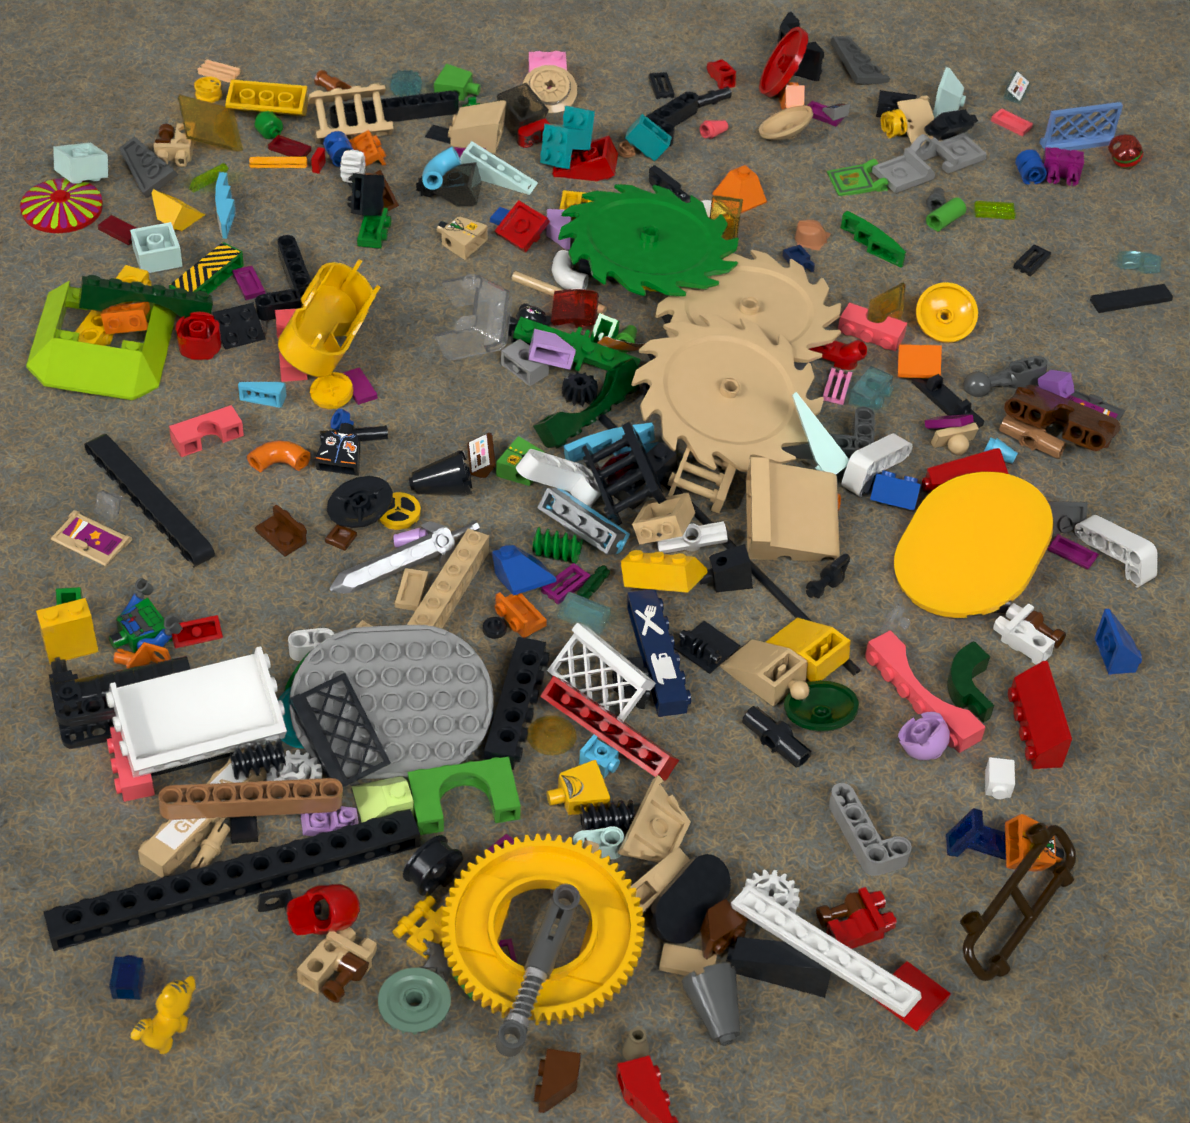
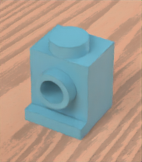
M593 735L580 750L579 764L582 765L596 760L602 777L605 778L609 772L614 773L620 764L618 759L619 751L598 740V737Z

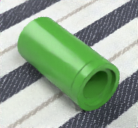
M958 197L951 199L927 215V225L937 232L942 230L966 213V205Z

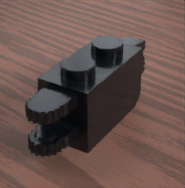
M966 109L943 112L924 128V131L927 135L933 136L938 141L946 140L967 132L974 126V123L978 122L975 114L970 115Z

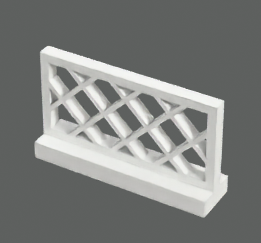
M577 622L572 629L574 634L547 671L551 675L565 680L575 688V677L585 676L586 688L579 689V691L582 693L587 692V696L593 700L592 691L602 690L603 703H599V705L609 711V706L620 704L618 718L624 721L646 690L651 691L656 683L588 626ZM577 641H580L583 644L584 654L573 656V647ZM599 657L601 669L590 670L589 658ZM584 659L585 671L575 673L574 660ZM568 661L569 674L561 675L556 670L562 662ZM606 672H617L618 683L607 685ZM601 673L602 686L592 687L591 674ZM632 685L637 689L632 698L624 699L623 686ZM618 687L619 700L609 702L608 689Z

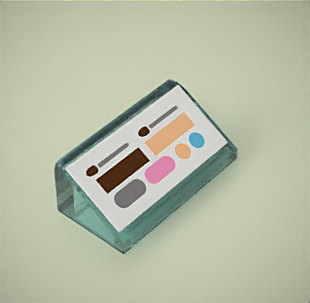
M1015 71L1005 89L1003 100L1021 104L1031 83L1019 72Z

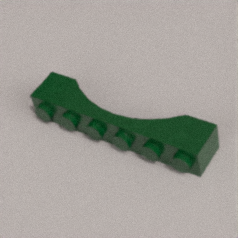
M96 275L82 276L79 294V308L102 311L123 302L143 301L166 307L180 317L184 316V319L190 317V313L193 312L211 314L213 305L212 295L204 291L188 292L183 288L168 289L162 285L148 286L137 281L128 283L116 278L107 280L101 279Z
M634 359L622 361L606 372L600 393L586 409L579 413L556 412L547 415L536 423L533 427L544 446L547 448L555 446L556 449L564 446L567 443V438L575 437L582 432L581 428L583 426L587 427L597 421L596 417L598 415L601 416L611 410L610 406L624 401L626 394H632L639 390L640 384L631 385L636 369H638Z

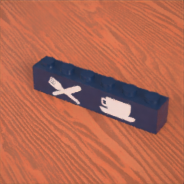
M653 589L628 592L627 610L642 657L643 666L648 668V677L656 683L651 689V694L658 717L685 714L687 713L688 705L691 704L690 690L685 689V673L679 669L680 657L678 652H674L673 649L675 646L673 634L668 632L669 621L668 617L663 615V600L658 598L656 590Z

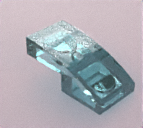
M1119 251L1117 265L1120 269L1139 268V272L1144 274L1160 273L1162 257L1139 251Z

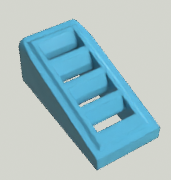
M239 382L238 384L239 399L241 401L280 408L286 398V383Z

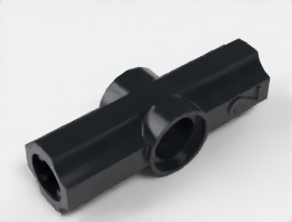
M752 706L743 716L742 723L760 737L763 746L766 744L772 749V753L777 751L796 768L802 766L811 756L812 751L793 736V732L787 723L783 721L776 722L758 706Z

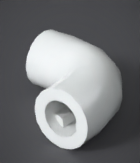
M558 251L553 260L551 270L555 281L562 288L583 295L588 285V274L573 271L572 267L574 264L568 255L569 251Z

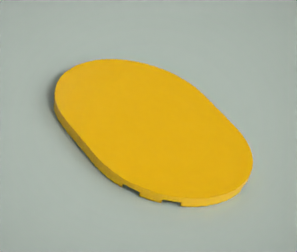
M970 473L941 484L922 501L897 545L894 556V569L901 590L918 607L944 617L967 618V615H985L999 610L1000 606L1010 600H1015L1025 590L1049 546L1053 534V517L1050 505L1044 495L1032 484L1019 477L1005 473Z

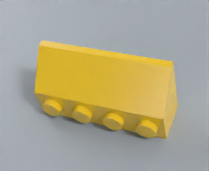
M231 80L225 108L237 111H271L275 114L306 116L308 91L307 86Z

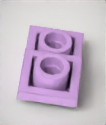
M341 806L335 812L301 814L304 836H315L321 832L341 829L346 825L359 824L357 809Z

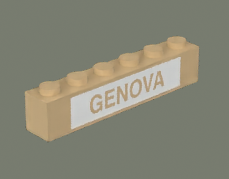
M229 759L228 763L221 770H217L206 784L264 781L267 775L262 767L259 776H256L252 769L250 770L249 778H246L241 771L239 780H236L233 775L231 759ZM227 817L168 820L164 822L158 831L140 846L138 853L141 865L161 878L169 876L209 836L214 824L217 821L223 822Z

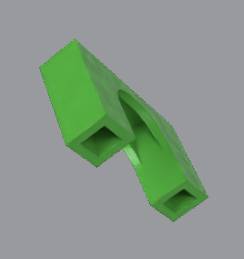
M495 757L489 760L469 761L463 764L443 765L437 768L417 769L408 772V785L413 798L414 818L420 835L444 832V817L440 800L448 790L457 786H472L483 791L490 801L495 823L520 820L521 805L509 757Z

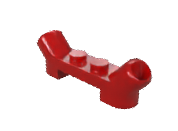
M856 340L849 344L833 341L830 344L808 349L822 353L823 359L835 362L834 367L844 370L856 368L858 361L865 359L867 355V346L861 340Z

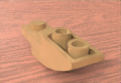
M679 847L630 887L636 888V897H640L639 907H643V913L652 906L656 897L690 860Z

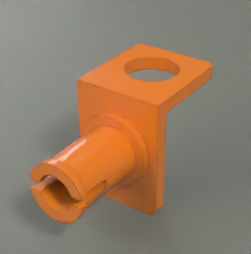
M146 642L141 645L136 653L119 648L117 649L118 652L114 654V662L125 665L127 669L147 665L151 661L157 663L171 660L167 648ZM154 651L162 654L165 659L159 658Z

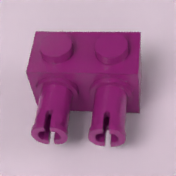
M1045 147L1042 163L1047 172V181L1052 183L1053 180V184H1056L1060 178H1066L1067 185L1071 186V182L1072 186L1078 185L1084 165V152Z

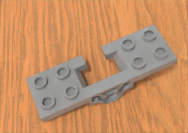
M964 133L940 142L936 138L930 139L927 135L922 134L916 138L910 147L905 148L904 155L873 166L872 173L879 179L886 178L888 180L886 186L894 193H898L934 179L935 172L924 160L939 155L945 161L943 162L942 169L948 174L986 160L987 153Z

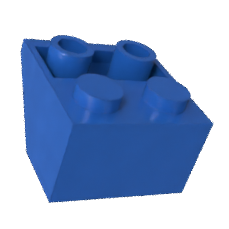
M882 470V474H876L870 500L915 511L921 489V484L917 483V478L904 476V480L895 478L896 473Z

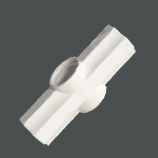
M724 521L701 526L689 524L683 536L657 541L658 551L664 554L681 550L697 551L703 546L726 543L728 538ZM688 536H695L696 539H695V540H689V539H687V537H688Z

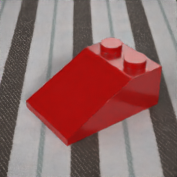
M610 136L591 141L590 150L572 149L570 169L554 166L552 174L554 177L589 181L608 180L615 176L618 152Z

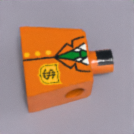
M1020 814L1005 822L1006 868L1016 869L1034 845L1026 836V831L1029 827L1039 822L1024 814ZM1055 835L1028 871H1043L1063 860L1064 850L1055 846Z

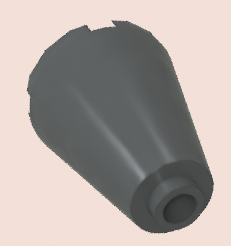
M720 963L703 967L704 972L697 976L695 971L689 973L682 980L683 988L713 1041L720 1042L722 1046L736 1042V1037L740 1035L737 979L734 966L731 967L729 963Z

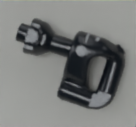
M843 554L824 567L820 572L821 579L819 581L813 580L807 583V596L819 599L827 585L834 588L841 584L845 579V571L850 562V556Z

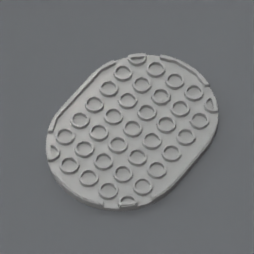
M428 625L358 627L338 632L310 651L296 673L291 688L290 698L346 673L391 762L390 765L362 779H385L400 776L408 778V772L417 769H430L443 765L462 763L480 745L489 728L493 712V689L490 676L476 651L467 642L453 633ZM343 681L332 686L331 695L345 698L347 689ZM329 687L322 690V692L327 693ZM313 694L307 697V700L311 707L321 710L325 697ZM348 695L347 700L352 701L350 695ZM328 698L324 711L338 716L343 703ZM345 704L341 717L356 722L358 716L356 707ZM290 705L291 720L295 733L305 750L314 758L316 755ZM314 712L318 720L320 714ZM322 715L320 726L322 730L333 733L337 720ZM360 717L358 723L364 724ZM340 721L335 734L350 739L354 725ZM357 726L353 740L367 744L370 737L368 730ZM325 735L328 742H330L331 736ZM334 738L331 748L334 753L344 756L348 742ZM371 740L370 746L376 747L373 740ZM351 743L347 757L362 761L366 748ZM368 749L364 763L375 766L383 762L379 752ZM337 758V760H338V762H339V764H340V766H341V763H342V760H343V759ZM345 761L343 767L345 776L351 778L357 775L360 765ZM363 766L361 772L369 768Z

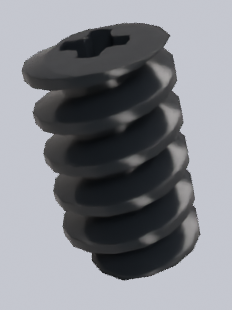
M280 738L276 739L275 747L267 740L265 749L257 742L254 751L249 744H246L244 753H242L238 746L235 747L233 755L230 752L233 775L236 780H239L241 771L246 778H249L250 770L252 769L256 776H259L262 767L267 774H270L272 765L277 772H280L281 764L284 763L286 766Z
M632 799L628 800L627 807L623 800L618 801L617 807H615L613 801H609L606 808L602 802H598L596 810L592 803L587 804L586 811L582 804L579 805L580 821L583 830H591L592 828L595 830L610 826L621 829V826H625L628 832L635 818Z

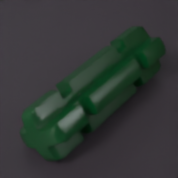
M602 565L598 567L595 574H592L585 582L583 588L579 589L577 597L581 601H588L593 593L603 584L604 579L608 578L610 570L607 569V566Z

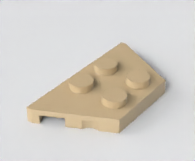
M659 775L652 780L618 851L620 855L660 862L680 847L691 821L685 812L679 808L673 795L668 796L661 785L664 781Z

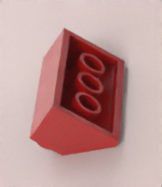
M1042 661L1014 677L1012 686L1008 688V699L1014 703L1013 715L1015 721L1020 723V740L1025 741V757L1027 761H1031L1033 769L1062 768L1072 736L1048 661Z

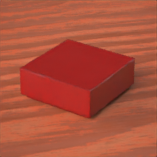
M318 147L311 158L313 173L319 174L326 163L325 148Z

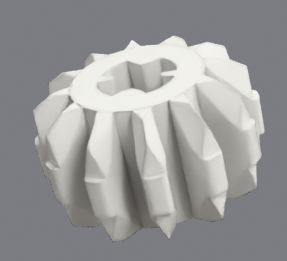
M347 150L343 153L340 170L344 182L352 183L348 179L353 173H365L366 158L363 152Z

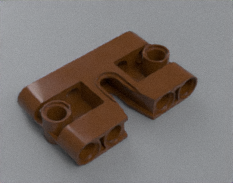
M1035 385L1017 387L1014 396L1007 400L1004 406L1005 412L1010 417L1039 429L1048 427L1053 423L1064 426L1063 439L1092 451L1109 448L1112 438L1120 431V423L1117 419ZM1033 411L1041 414V418L1035 417ZM1074 429L1082 431V435L1076 434Z

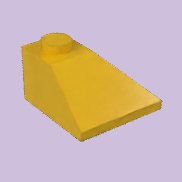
M155 189L152 190L157 219L163 223L171 222L174 231L175 229L183 231L205 216L204 213L173 196Z

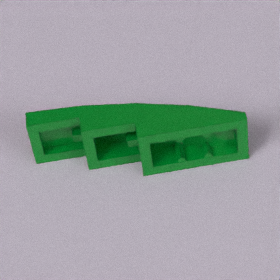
M849 211L843 214L841 229L854 234L855 241L868 246V253L900 268L903 267L906 251L897 242L865 219Z

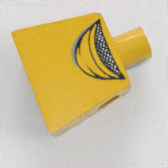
M596 760L561 772L558 777V788L546 791L549 805L564 803L568 815L580 814V804L583 805L586 811L588 803H592L596 810L598 802H602L606 808L607 803L610 801L608 790Z

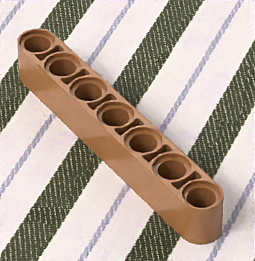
M333 778L170 785L162 788L159 792V810L161 816L168 820L335 812L342 806L343 786L339 780Z

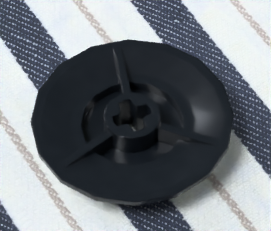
M356 477L343 483L332 493L327 503V513L331 521L339 526L348 528L366 527L375 523L387 512L392 504L393 491L389 483L380 477Z

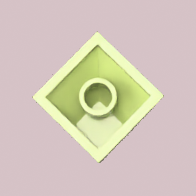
M403 776L352 786L361 823L371 818H380L391 815L396 811L411 809L414 817L413 798L408 782Z

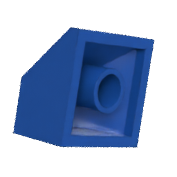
M506 545L492 551L495 574L513 596L557 582L556 577L538 558L515 545Z
M1104 609L1095 635V641L1108 675L1135 673L1142 662L1141 651L1137 650L1134 640L1112 611Z

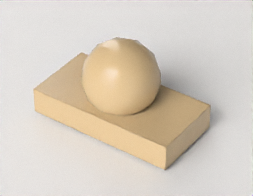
M971 423L962 427L936 430L931 444L934 448L948 445L951 453L962 455L969 449V440L974 439L978 426L976 423Z

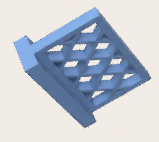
M1121 102L1051 111L1045 137L1040 139V144L1044 150L1045 147L1080 150L1116 145L1117 140L1114 135L1123 105ZM1115 109L1113 114H1111L1109 117L1106 116V114L1110 110ZM1093 112H1099L1091 120L1088 118ZM1076 114H1082L1074 122L1071 120ZM1064 116L1060 122L1055 124L1056 117ZM1104 117L1105 120L1096 126L1095 123ZM1086 119L1088 122L1079 128L1078 125ZM1069 121L1071 124L1062 131L1060 128ZM1109 123L1111 124L1110 129L1102 130ZM1091 126L1095 128L1091 132H1085ZM1074 128H1076V129L1078 130V131L1075 132L1074 134H1068V133L1071 132ZM1057 130L1060 132L1059 135L1051 137Z

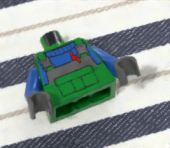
M140 578L135 583V589L138 593H134L128 605L116 619L118 632L109 636V641L114 649L128 644L132 651L136 653L144 642L163 647L166 643L172 641V633L178 634L182 630V626L178 623L176 617L170 615L164 619L149 598H144V595L153 593L154 589L151 584L147 583V580Z

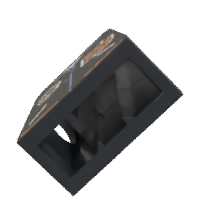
M341 423L339 431H327L315 456L314 461L317 470L359 476L361 444L359 435L353 434V425Z

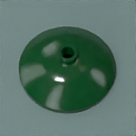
M832 681L806 682L810 692L805 699H794L789 692L784 701L785 714L789 720L803 729L815 732H828L840 729L852 722L859 711V701L856 694L850 688Z

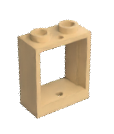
M689 492L666 497L667 500L660 504L655 499L645 502L632 524L639 545L683 536L695 514Z

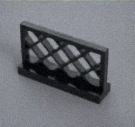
M346 673L290 698L289 703L327 778L339 780L344 788L391 764ZM340 681H343L347 689L344 699L330 694L332 686ZM329 687L327 693L322 692V690ZM313 694L324 696L325 700L322 709L319 710L311 707L307 697ZM348 695H350L352 701L347 700ZM328 698L343 703L338 716L324 711ZM345 704L356 707L358 711L356 722L341 717ZM314 712L320 714L318 720ZM322 715L337 720L333 733L322 730L320 726ZM360 717L364 724L358 723ZM340 721L354 725L350 739L335 734ZM357 726L368 730L370 737L367 744L353 740ZM325 735L331 736L330 742H328ZM334 738L348 742L344 756L333 752L331 745ZM371 740H373L376 747L370 746ZM351 743L366 748L362 761L347 757ZM368 749L379 752L383 762L375 766L364 763ZM337 758L343 759V760H342V763H341V766H340V764H339ZM345 761L360 765L357 775L349 779L346 778L343 772ZM363 766L369 768L361 772Z

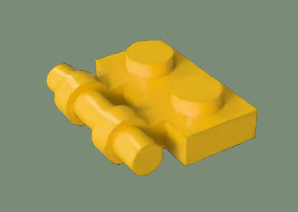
M431 895L424 900H419L414 905V910L408 916H403L398 921V926L392 931L398 939L406 932L411 935L406 941L407 946L426 960L429 958V955H423V952L428 949L423 939L442 946V938H444L441 937V928L443 927L441 917H444V906L442 905L434 912L431 907L436 903V900ZM423 916L427 921L418 928L415 923Z

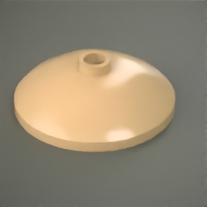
M805 105L779 111L760 125L759 133L761 137L768 140L793 139L810 123L813 111L811 107Z

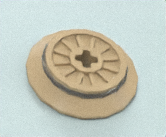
M543 65L534 68L526 75L522 83V95L526 104L533 110L543 113H558L564 111L565 106L573 105L577 96V84L567 70L556 65Z

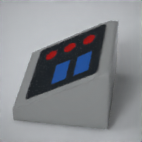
M837 103L823 108V112L834 121L848 116L850 105Z

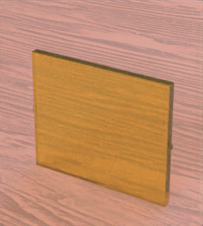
M178 95L186 139L237 152L243 151L234 110H229L225 106Z

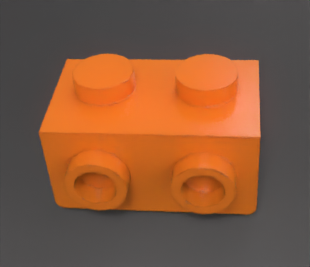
M501 592L496 594L494 605L496 613L503 617L509 623L511 629L514 632H518L521 637L526 638L547 626V619L522 593L514 596L511 594L507 597Z

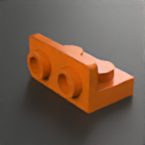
M369 129L349 140L354 150L363 152L366 158L365 167L377 160L382 165H387L384 159L386 153L380 146L382 145L377 135L373 136Z
M149 302L118 304L104 309L101 317L105 333L115 334L147 330L146 315L150 311Z

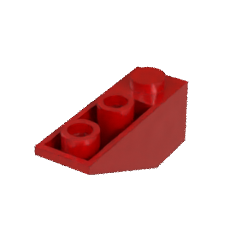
M650 1055L617 1063L616 1078L624 1101L648 1123H678L677 1117L675 1115L671 1116L668 1108L670 1107L668 1092L661 1088L659 1083L661 1082L660 1070L658 1065H653Z

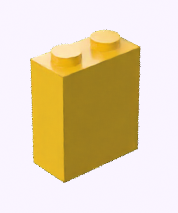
M86 598L36 611L50 665L57 657H60V660H70L99 652L92 616Z

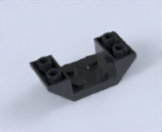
M792 11L787 13L780 24L778 43L790 30L800 27V21ZM816 41L807 44L803 59L794 76L812 81L820 80L824 51Z

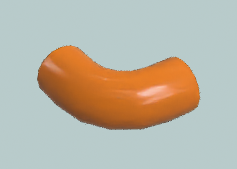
M281 440L267 442L255 448L247 455L250 466L259 472L264 471L275 463H286L300 471L308 465L311 459L310 452L290 441Z

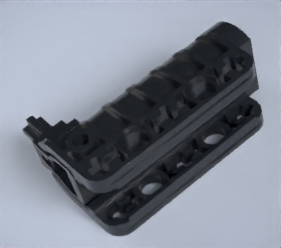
M188 657L174 658L84 678H78V674H72V670L67 669L65 659L55 658V661L51 662L53 674H49V681L63 745L69 749H76L107 742L108 738H112L109 726L112 725L114 727L112 717H115L116 714L114 707L109 708L106 699L110 683L115 682L116 688L191 670ZM99 728L106 730L104 734H92L94 730ZM83 731H87L88 737H84ZM75 734L76 740L71 741L70 735Z

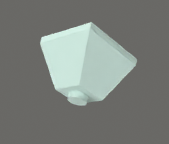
M947 67L938 87L933 111L934 118L943 112L959 110V107H963L966 96L963 95L964 86L951 69Z

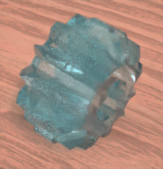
M404 69V71L397 70V73L392 74L390 87L394 95L402 97L420 94L422 80L418 72H413V70L406 71Z

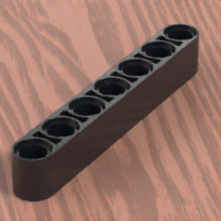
M455 91L381 99L384 119L387 122L454 115L459 111V95ZM373 100L362 101L366 123L375 124L377 118ZM354 102L343 104L347 125L349 127L357 126L358 120ZM333 105L330 107V125L333 128H338L339 122L336 106Z

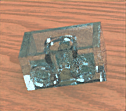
M870 366L852 388L849 404L856 408L869 407L873 411L876 408L880 409L885 396L890 397L893 392V375Z

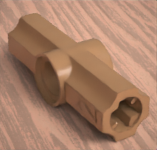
M1009 415L1005 416L1000 425L999 431L1019 440L1021 446L1025 445L1031 448V451L1038 449L1057 459L1063 454L1067 445L1066 442L1048 434L1045 428L1039 429Z

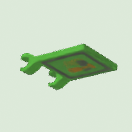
M871 159L862 165L827 171L838 196L888 190L886 186L888 180L886 178H880L873 183L868 174L872 172L873 166L878 164L876 159Z

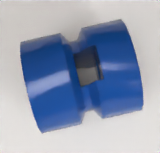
M341 131L331 132L325 137L323 142L331 161L337 167H341L340 162L342 161L343 153L347 150H354L345 133Z
M1032 149L1025 150L1016 157L1015 163L1025 184H1030V182L1040 184L1044 181L1047 172L1037 151Z

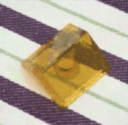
M723 196L712 197L710 219H716L720 214H723L728 223L722 237L725 240L738 237L743 199Z
M902 282L871 299L868 320L873 323H882L888 316L901 320L906 284Z

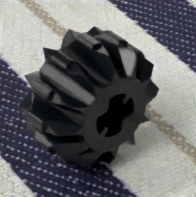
M577 371L575 375L569 373L568 377L564 378L562 382V396L565 397L566 403L572 401L573 406H575L578 402L583 407L585 402L591 404L597 397L598 384L593 375L587 376L586 372L580 374Z

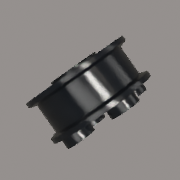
M444 835L435 836L424 843L413 854L404 868L403 878L407 882H413L421 896L428 897L439 885L446 887L453 881L455 877L453 873L463 861L462 852L459 849H452Z

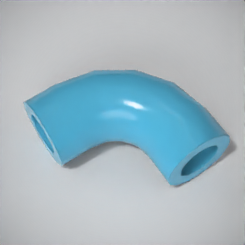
M453 146L436 155L425 166L422 180L426 188L430 190L438 189L442 184V177L448 171L462 164Z

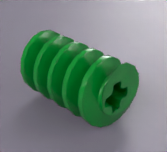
M538 527L533 540L532 552L535 550L538 557L544 552L545 558L548 559L553 554L555 560H559L562 555L564 562H568L571 557L572 563L576 564L581 554L583 538L579 542L577 534H574L572 539L569 540L568 532H565L563 537L560 538L558 530L551 536L550 529L548 528L542 534L541 527Z

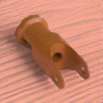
M320 70L314 79L315 85H321L326 88L327 92L335 88H341L342 90L351 88L350 85L337 77L328 75L325 70Z

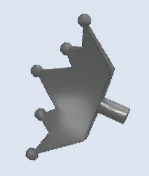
M423 939L428 948L423 952V955H429V958L421 968H436L434 973L443 974L445 977L444 981L448 982L451 967H448L447 958L444 956L440 944Z

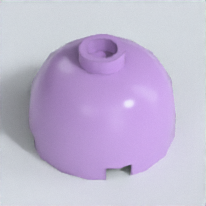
M925 712L921 714L923 718L917 721L914 718L910 719L898 733L899 742L909 756L918 760H931L940 757L950 740L949 728L941 714Z

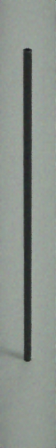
M605 414L599 417V421L608 430L618 428ZM668 478L663 485L670 491L671 486L667 485ZM676 486L673 495L683 494V492ZM692 502L695 510L694 517L702 525L712 524L713 522ZM729 538L728 542L721 543L727 550L737 547ZM750 560L752 575L795 618L811 621ZM850 658L842 664L853 676L860 672V668Z

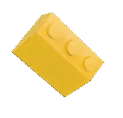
M633 550L621 560L624 587L688 593L708 573L707 568L696 557L686 556L682 553L668 555L663 552L643 553L641 550Z

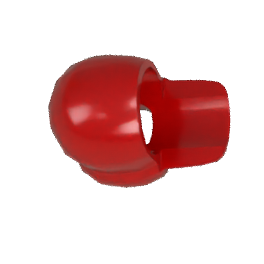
M342 884L315 886L305 892L304 895L289 901L287 905L288 923L295 935L312 933L325 935L329 932L345 930L357 920L360 913V901L357 894L350 887ZM324 899L328 903L330 914L328 919L321 921L315 916L314 905L316 902Z

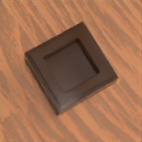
M336 524L325 538V543L346 551L357 537V532Z

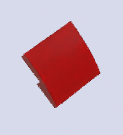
M906 961L892 975L920 991L921 999L905 1017H902L879 1001L877 1002L917 1032L927 1024L934 1012L945 1004L951 993Z

